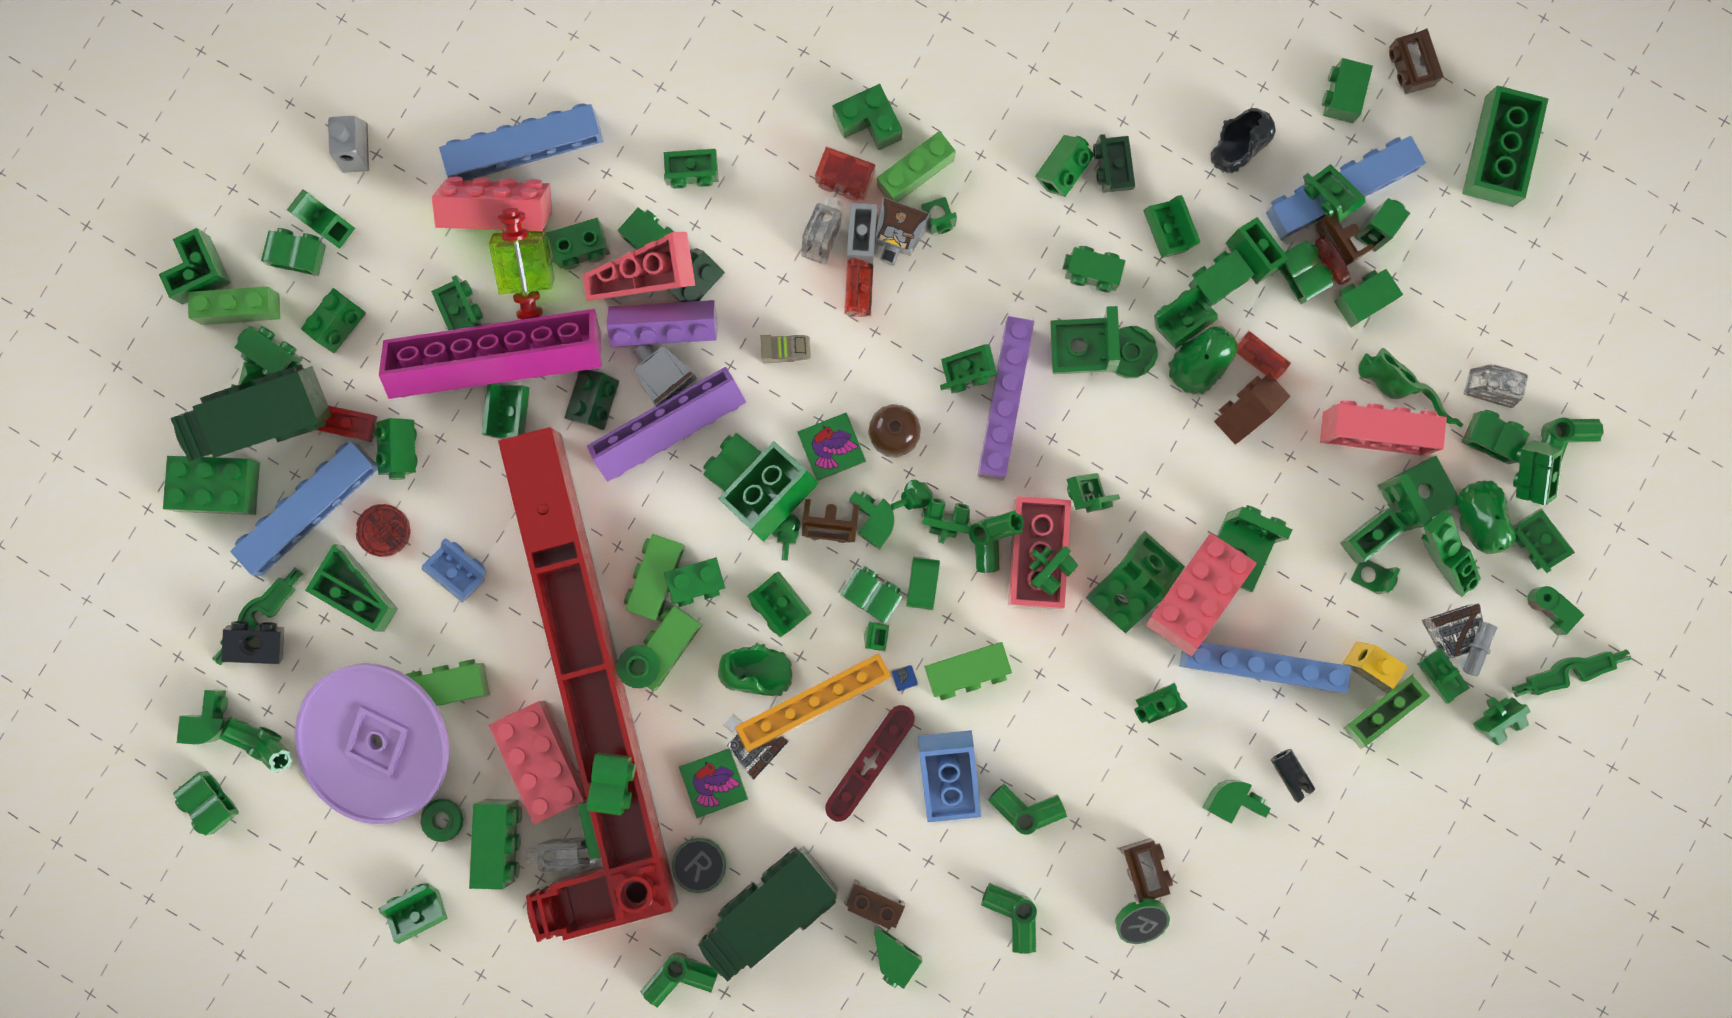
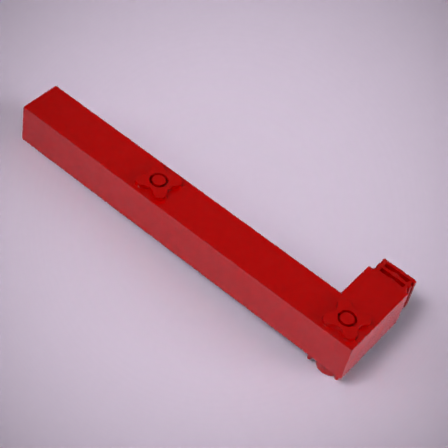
M552 427L498 440L587 803L596 753L601 752L632 757L631 764H635L636 769L633 781L628 782L627 792L632 793L629 809H625L622 815L589 811L603 866L561 877L551 885L545 886L542 889H535L526 895L528 919L537 942H541L545 938L546 940L551 939L553 936H562L564 941L673 911L679 903L625 686L617 673L618 658L562 435Z

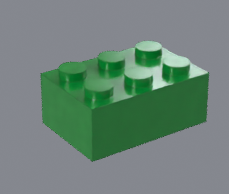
M773 441L718 499L764 542L819 483L800 463Z
M167 456L163 509L186 513L256 515L260 463L250 459L213 457L197 458L189 462L186 456Z
M485 799L473 804L469 889L503 890L514 883L515 878L519 877L520 863L516 862V851H519L521 846V835L517 834V824L521 823L522 807L518 806L519 800Z

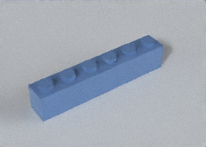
M582 103L564 112L552 111L543 118L525 119L518 125H503L490 133L479 132L465 140H450L446 145L440 146L439 149L448 178L457 176L462 177L463 180H471L601 143L604 140L592 104Z
M1412 136L1403 140L1397 137L1385 145L1387 148L1378 151L1377 148L1369 151L1362 156L1363 160L1356 163L1352 160L1341 166L1340 173L1362 195L1367 197L1416 172L1426 161ZM1305 184L1294 190L1295 194L1287 198L1283 195L1272 201V207L1266 212L1280 240L1314 224L1326 215L1321 209L1320 203L1316 199L1311 200L1303 190Z
M351 441L342 444L335 451L336 455L329 462L321 463L316 468V473L309 480L305 479L296 486L295 493L289 498L286 497L279 501L275 506L276 510L272 514L262 517L255 524L256 528L250 534L241 536L235 542L236 546L230 552L251 575L262 576L378 470L376 462L359 444Z
M1205 642L1201 643L1192 657L1181 651L1179 667L1338 693H1348L1351 666Z

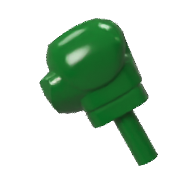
M910 480L905 485L904 492L901 494V500L892 503L891 508L892 510L905 506L908 510L924 508L928 506L933 493L925 482Z
M792 514L772 533L773 536L777 537V543L783 544L782 561H788L789 545L796 544L800 529L799 518Z

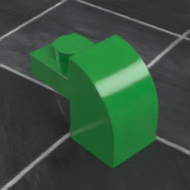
M304 189L301 190L287 208L288 212L339 249L355 230V227Z
M855 491L850 497L849 503L853 506L854 504L859 505V510L869 516L858 532V535L880 550L891 535L894 527L893 510L884 498L878 506H875L873 504L875 499L863 491L861 494H858Z
M204 690L202 715L179 716L176 743L204 744L219 740L223 727L230 719L223 717V713L228 706V699L225 697L226 690Z
M1226 780L1217 784L1209 793L1202 807L1231 824L1241 806L1267 818L1271 810L1270 807L1264 804L1266 799L1253 792H1250L1248 796L1247 794L1252 785L1240 780Z

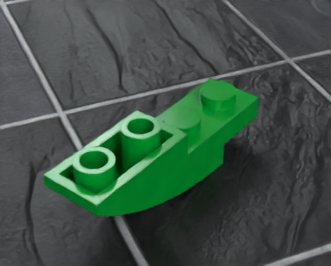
M1443 509L1424 527L1425 534L1421 539L1441 574L1456 593L1463 597L1468 591L1473 590L1478 585L1481 578L1471 550L1462 545L1452 514Z

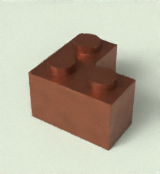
M1270 373L1262 379L1256 376L1236 395L1239 399L1235 403L1229 400L1218 410L1221 415L1214 422L1236 445L1270 418L1291 396Z

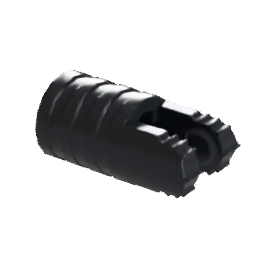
M1292 749L1284 750L1271 758L1270 761L1295 802L1299 803L1305 798L1302 789L1305 793L1309 794L1315 791L1314 785Z

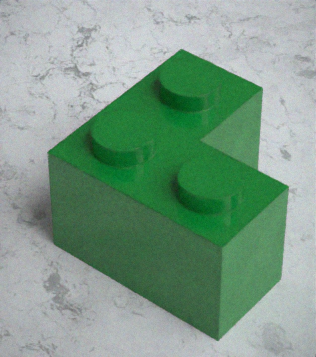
M877 84L832 105L833 117L843 138L868 128L878 151L902 140L903 129L881 84Z
M195 228L173 239L183 263L159 274L169 298L183 305L188 303V292L216 290L231 283L209 235Z

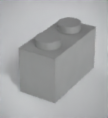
M851 203L847 263L873 264L877 221L876 204Z

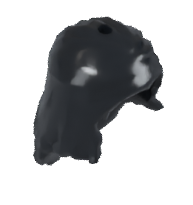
M1250 108L1233 119L1224 120L1218 145L1210 153L1211 163L1223 173L1238 172L1239 168L1244 167L1252 157L1256 156L1274 138L1276 132L1275 122L1270 113L1262 109Z

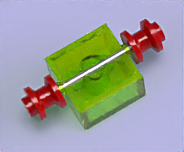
M508 208L503 210L502 214L498 216V222L505 225L506 231L493 233L489 241L498 295L516 293L513 295V300L515 303H519L521 308L516 311L518 319L540 317L543 314V309L536 306V301L540 298L538 291L552 290L555 280L546 228L543 231H528L522 228L521 221L525 220V213L520 212L518 208Z

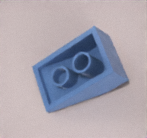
M972 730L918 736L927 822L981 817Z

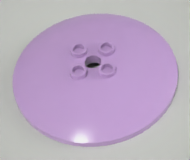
M363 663L345 666L320 679L307 693L300 706L295 725V747L301 770L314 792L336 812L363 823H394L420 811L433 799L440 789L449 762V740L446 726L432 698L409 676L379 664ZM374 734L381 737L383 741L382 747L374 743Z

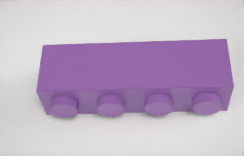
M715 300L609 306L606 326L610 347L715 341L717 339Z

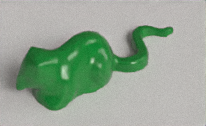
M1381 348L1374 357L1368 353L1363 356L1358 365L1360 377L1371 379L1385 396L1391 399H1401L1411 394L1422 392L1431 400L1437 414L1447 417L1446 423L1456 424L1460 428L1463 426L1459 419L1452 418L1446 413L1437 393L1427 384L1420 383L1416 376L1404 364L1396 360L1388 350Z

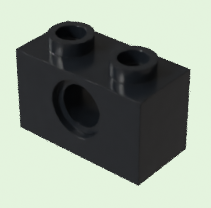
M246 621L231 622V625H227L223 629L221 662L280 664L283 659L285 627H277V623L263 622L260 623V626H249V622ZM247 637H257L260 640V647L253 648L249 646Z

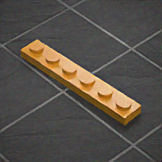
M878 653L735 726V730L746 752H749L889 680L892 676Z

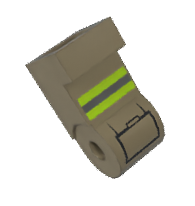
M760 335L763 364L794 362L811 358L810 337L807 335Z

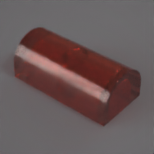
M858 259L847 261L845 315L852 317L871 316L873 264Z
M1249 330L1237 343V354L1265 376L1270 373L1277 380L1291 364L1289 360Z

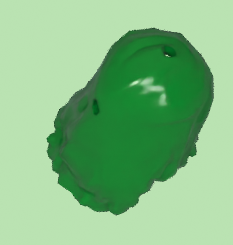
M1213 326L1200 334L1196 339L1182 344L1180 351L1176 352L1174 358L1168 363L1170 367L1169 377L1173 379L1177 387L1182 388L1186 393L1194 395L1198 393L1204 394L1206 391H1209L1216 384L1217 380L1221 379L1236 356L1238 344L1235 337L1224 327Z
M1491 480L1477 481L1461 489L1456 499L1457 507H1459V513L1461 514L1459 523L1461 530L1465 532L1473 546L1485 554H1497L1512 546L1516 535L1508 516L1507 500L1503 489Z
M756 643L752 647H742L723 654L719 662L718 678L725 688L732 691L737 690L765 696H782L783 691L787 692L792 684V664L784 652L768 649L765 647V644L760 645Z

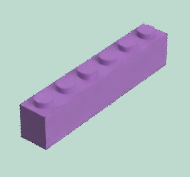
M1008 316L1005 322L996 370L997 375L995 376L977 476L1002 481L1006 478L1033 331V320Z
M724 367L587 445L592 460L608 482L621 476L636 465L644 463L657 453L667 450L671 445L691 436L706 425L714 423L727 413L737 410L746 403V400L727 367Z

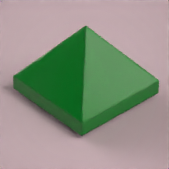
M244 362L239 384L251 381L253 386L252 380L266 376L262 373L264 368L258 364L254 366Z
M869 622L864 633L865 648L885 652L889 625Z

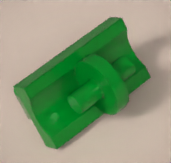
M932 497L927 508L922 510V524L931 526L929 533L938 535V543L944 544L946 537L956 538L957 532L968 534L971 526L969 505L955 503L953 514L945 513V501Z
M1064 546L1048 561L1047 558L1053 553L1049 547H1046L1042 553L1034 549L1030 554L1035 560L1029 568L1034 572L1041 565L1044 568L1029 584L1035 589L1040 588L1047 594L1052 595L1061 584L1051 573L1058 568L1068 577L1078 567V564L1069 555L1071 550Z
M1437 648L1417 663L1446 704H1449L1457 696L1470 689L1460 675V671L1457 667H1454L1441 648Z
M1174 682L1136 699L1135 701L1138 706L1134 711L1141 723L1147 721L1150 724L1182 711L1188 706L1180 698V693L1177 691V686Z
M1491 697L1486 701L1489 709L1483 712L1484 716L1473 723L1475 729L1484 734L1489 741L1500 745L1507 740L1504 730L1509 726L1518 731L1529 725L1526 715L1531 711L1528 705L1520 704L1513 697L1510 699L1504 698L1501 701Z

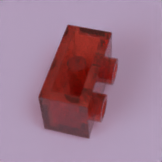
M825 147L815 173V182L819 184V188L825 191L833 192V190H836L852 201H858V199L865 201L875 174V164Z

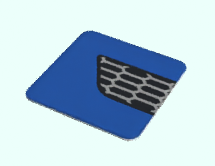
M911 665L892 671L898 691L918 685Z

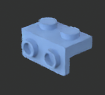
M447 538L441 542V547L422 565L421 569L462 603L485 581L486 576L485 567L479 560L471 559L464 553V549L458 543H451Z

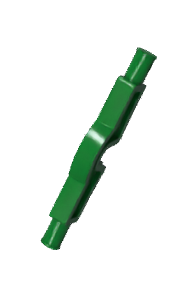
M294 567L285 579L277 578L261 597L249 601L242 608L237 621L249 622V626H260L255 619L257 611L268 618L276 616L286 600L295 592L296 589L293 585L304 575L303 572ZM248 636L247 643H249L255 636ZM222 648L212 657L213 661H216L219 665L223 663L221 662Z
M1627 649L1614 654L1604 651L1586 658L1568 657L1561 659L1550 670L1526 677V683L1513 686L1512 691H1516L1513 694L1515 697L1527 693L1540 695L1549 691L1568 688L1570 686V669L1574 670L1579 681H1589L1604 673L1616 670V664L1631 660V656H1628L1630 652Z

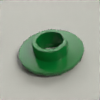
M634 645L627 648L620 654L617 661L619 678L625 685L632 688H644L651 685L660 672V662L657 655L652 649L643 645ZM634 659H641L646 664L645 672L640 675H635L631 671L630 666Z
M440 798L430 802L424 808L420 824L422 831L428 838L437 842H446L459 834L463 827L464 818L462 810L455 802ZM440 812L446 813L449 817V824L446 828H441L436 824V816Z

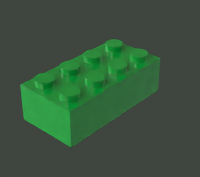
M1499 85L1485 96L1462 194L1514 207L1526 198L1549 98Z

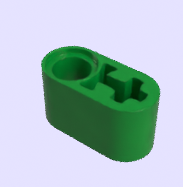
M913 556L906 607L933 610L940 560Z

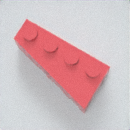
M671 232L634 252H629L617 260L610 261L582 274L586 300H602L695 286L687 232Z

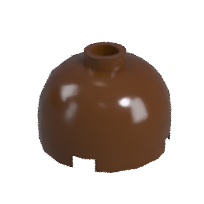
M891 404L884 406L874 413L869 422L868 435L877 452L886 457L898 458L906 455L915 449L920 440L921 426L919 419L911 409L903 405Z

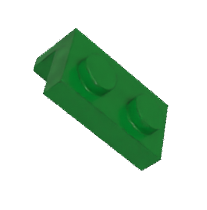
M716 148L663 152L664 181L667 186L671 185V188L674 189L687 187L686 184L708 187L712 186L713 182H719Z
M1331 164L1314 177L1309 173L1303 176L1305 183L1303 190L1311 200L1316 199L1320 203L1323 212L1328 217L1333 215L1339 222L1366 203L1365 196Z
M1178 195L1168 202L1148 206L1143 210L1161 258L1185 253L1200 243L1197 230L1182 195Z
M455 275L452 277V282L431 291L448 330L482 325L480 319L484 317L478 304L473 305L470 295H473V292L467 280L463 281Z
M1194 286L1190 290L1182 292L1170 304L1162 306L1154 315L1156 330L1177 349L1218 320V314L1201 298L1200 289Z
M332 288L324 296L313 314L306 319L301 330L321 346L335 353L365 316L366 312L335 288Z
M984 344L942 358L941 362L947 383L941 384L940 389L951 390V394L967 390L966 385L971 383L973 387L989 383L988 378L997 375L990 344Z
M496 383L487 384L482 435L496 439H506L525 434L530 387L524 385H499Z
M1098 473L1079 475L1066 479L1068 483L1067 492L1070 499L1073 500L1075 510L1086 509L1087 513L1097 510L1101 511L1113 507L1112 502L1120 499L1119 494L1105 496Z
M1542 508L1513 525L1516 543L1520 548L1527 547L1532 554L1529 556V559L1537 570L1543 568L1548 573L1552 571L1551 567L1575 553Z
M717 557L664 572L671 596V603H678L679 607L694 603L693 598L704 595L705 599L719 596V590L725 589Z
M779 571L747 595L753 609L763 616L767 621L769 629L780 638L812 613Z
M428 883L416 885L410 892L402 896L393 897L385 905L378 908L380 914L387 918L393 941L397 944L448 919L439 890Z

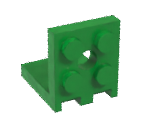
M1107 306L1104 318L1050 321L1053 375L1117 371L1120 362L1118 306ZM1074 340H1082L1086 345V349L1081 353L1073 352L1070 344Z
M1433 456L1377 485L1379 490L1382 489V495L1389 508L1395 512L1406 526L1407 530L1405 531L1425 527L1433 519L1432 517L1438 515L1443 509L1446 511L1457 505L1456 499L1458 494L1437 456ZM1421 484H1425L1430 490V495L1426 499L1422 498L1418 493V487Z
M1246 505V507H1240L1227 512L1217 537L1233 548L1241 550L1244 555L1257 563L1240 587L1246 591L1253 592L1274 543L1289 540L1293 529L1286 527L1287 523L1276 517L1266 518L1260 515L1261 510Z
M1144 531L1121 562L1089 592L1086 599L1126 634L1164 599L1185 566ZM1117 594L1124 595L1128 599V603L1120 601Z

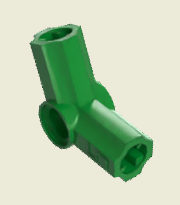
M1558 418L1543 425L1541 429V442L1546 443V445L1551 444L1562 447L1563 459L1568 443L1600 442L1604 434L1603 424L1600 422V419ZM1556 425L1562 431L1561 437L1555 431Z
M1015 510L987 517L970 526L968 534L971 542L975 545L977 572L994 573L1000 570L998 540L1023 532V518Z
M231 716L219 736L220 740L246 750L245 752L249 756L262 761L271 771L279 773L283 769H288L292 762L290 751L280 743L282 737L268 728H257Z
M1003 783L987 799L1019 833L1024 835L1032 834L1041 827L1067 817L1058 794L1027 807ZM1023 814H1029L1032 819L1030 826L1027 828H1020L1018 826V818Z
M989 883L985 889L981 906L1011 918L1012 952L1020 954L1036 952L1037 909L1032 900L1027 896L1016 894ZM1022 903L1030 905V912L1026 916H1019L1016 913L1017 907Z
M676 952L668 957L666 962L641 989L640 993L646 1001L658 1008L679 982L711 993L718 973L711 965ZM673 961L680 962L683 965V972L674 973L670 969V963Z

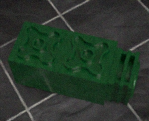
M299 364L252 380L253 386L251 381L211 393L201 397V403L192 406L193 410L172 417L171 421L177 441L188 461L190 462L211 454L213 458L274 438L278 443L312 432L326 425L325 420L332 417L313 366L303 368V365Z
M796 846L762 874L760 878L762 881L756 885L752 882L724 905L717 914L719 919L715 924L716 927L712 928L699 941L698 946L705 959L727 982L747 965L750 969L754 967L797 929L805 930L836 903L838 887L804 846L799 850Z

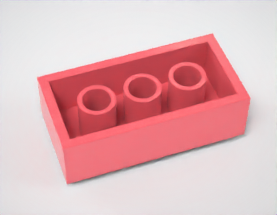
M454 176L445 179L432 196L435 228L505 230V225L498 222V216L505 209L518 208L520 212L525 213L526 217L525 220L521 221L522 228L528 231H543L552 215L550 183H542L538 179L516 182L512 178L489 181L485 177L463 180L462 177Z
M1349 400L1340 401V404L1332 405L1331 408L1323 411L1320 443L1421 456L1444 449L1447 417L1437 416L1435 411L1424 410L1420 411V414L1411 413V409L1405 407H1395L1393 410L1383 409L1384 406L1380 404H1367V407L1357 406V402Z
M1017 496L1014 499L1013 510L1022 516L1024 525L1022 528L1023 532L1012 536L1008 605L1063 609L1065 608L1067 576L1058 568L1051 573L1061 585L1052 595H1049L1040 588L1035 589L1029 584L1044 567L1041 565L1034 572L1029 566L1035 560L1030 554L1034 549L1042 553L1046 547H1049L1053 551L1047 558L1050 561L1062 547L1066 546L1068 548L1071 500Z
M1210 533L1154 611L1146 626L1192 657L1257 563Z
M545 700L535 702L489 724L533 825L586 800L580 776Z

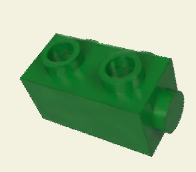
M1063 135L1035 175V178L1047 192L1063 197L1067 196L1094 157L1093 152L1088 147L1089 143L1081 136Z
M1079 246V248H1073L1071 255H1065L1062 269L1066 270L1065 279H1069L1071 284L1077 286L1088 284L1096 286L1098 291L1110 293L1111 290L1116 291L1120 285L1126 260L1120 259V256L1115 253L1105 252L1100 254L1094 252V249L1091 247Z
M249 326L247 329H244L239 334L238 343L234 347L242 353L240 357L254 366L257 363L263 367L262 373L265 375L299 365L303 359L295 353L297 349L285 341H282V343L274 339L276 334L264 326L260 328Z
M388 418L377 422L375 428V438L377 440L375 462L378 467V475H389V480L406 479L405 475L416 473L418 459L415 454V440L417 432L414 428V420Z

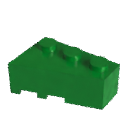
M332 545L305 589L311 595L377 632H385L398 610L396 605L343 545Z

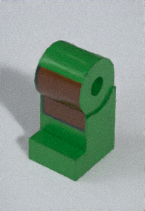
M1550 586L1534 588L1528 594L1527 600L1530 607L1543 612L1554 622L1550 629L1556 635H1567L1585 615L1561 593Z

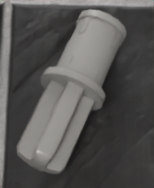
M1480 621L1473 643H1469L1471 649L1463 668L1466 674L1471 676H1478L1480 674L1486 655L1491 653L1489 648L1497 631V626Z

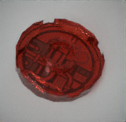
M1326 236L1315 240V246L1320 254L1319 258L1322 264L1325 263L1332 272L1333 280L1338 285H1343L1350 281L1351 276L1348 268L1332 242Z
M387 504L373 505L363 511L356 523V540L361 548L371 555L379 557L393 556L402 551L409 541L411 533L410 522L405 513L395 506Z

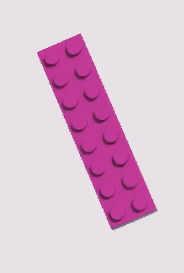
M595 309L387 339L383 340L379 378L388 399L601 368V330Z

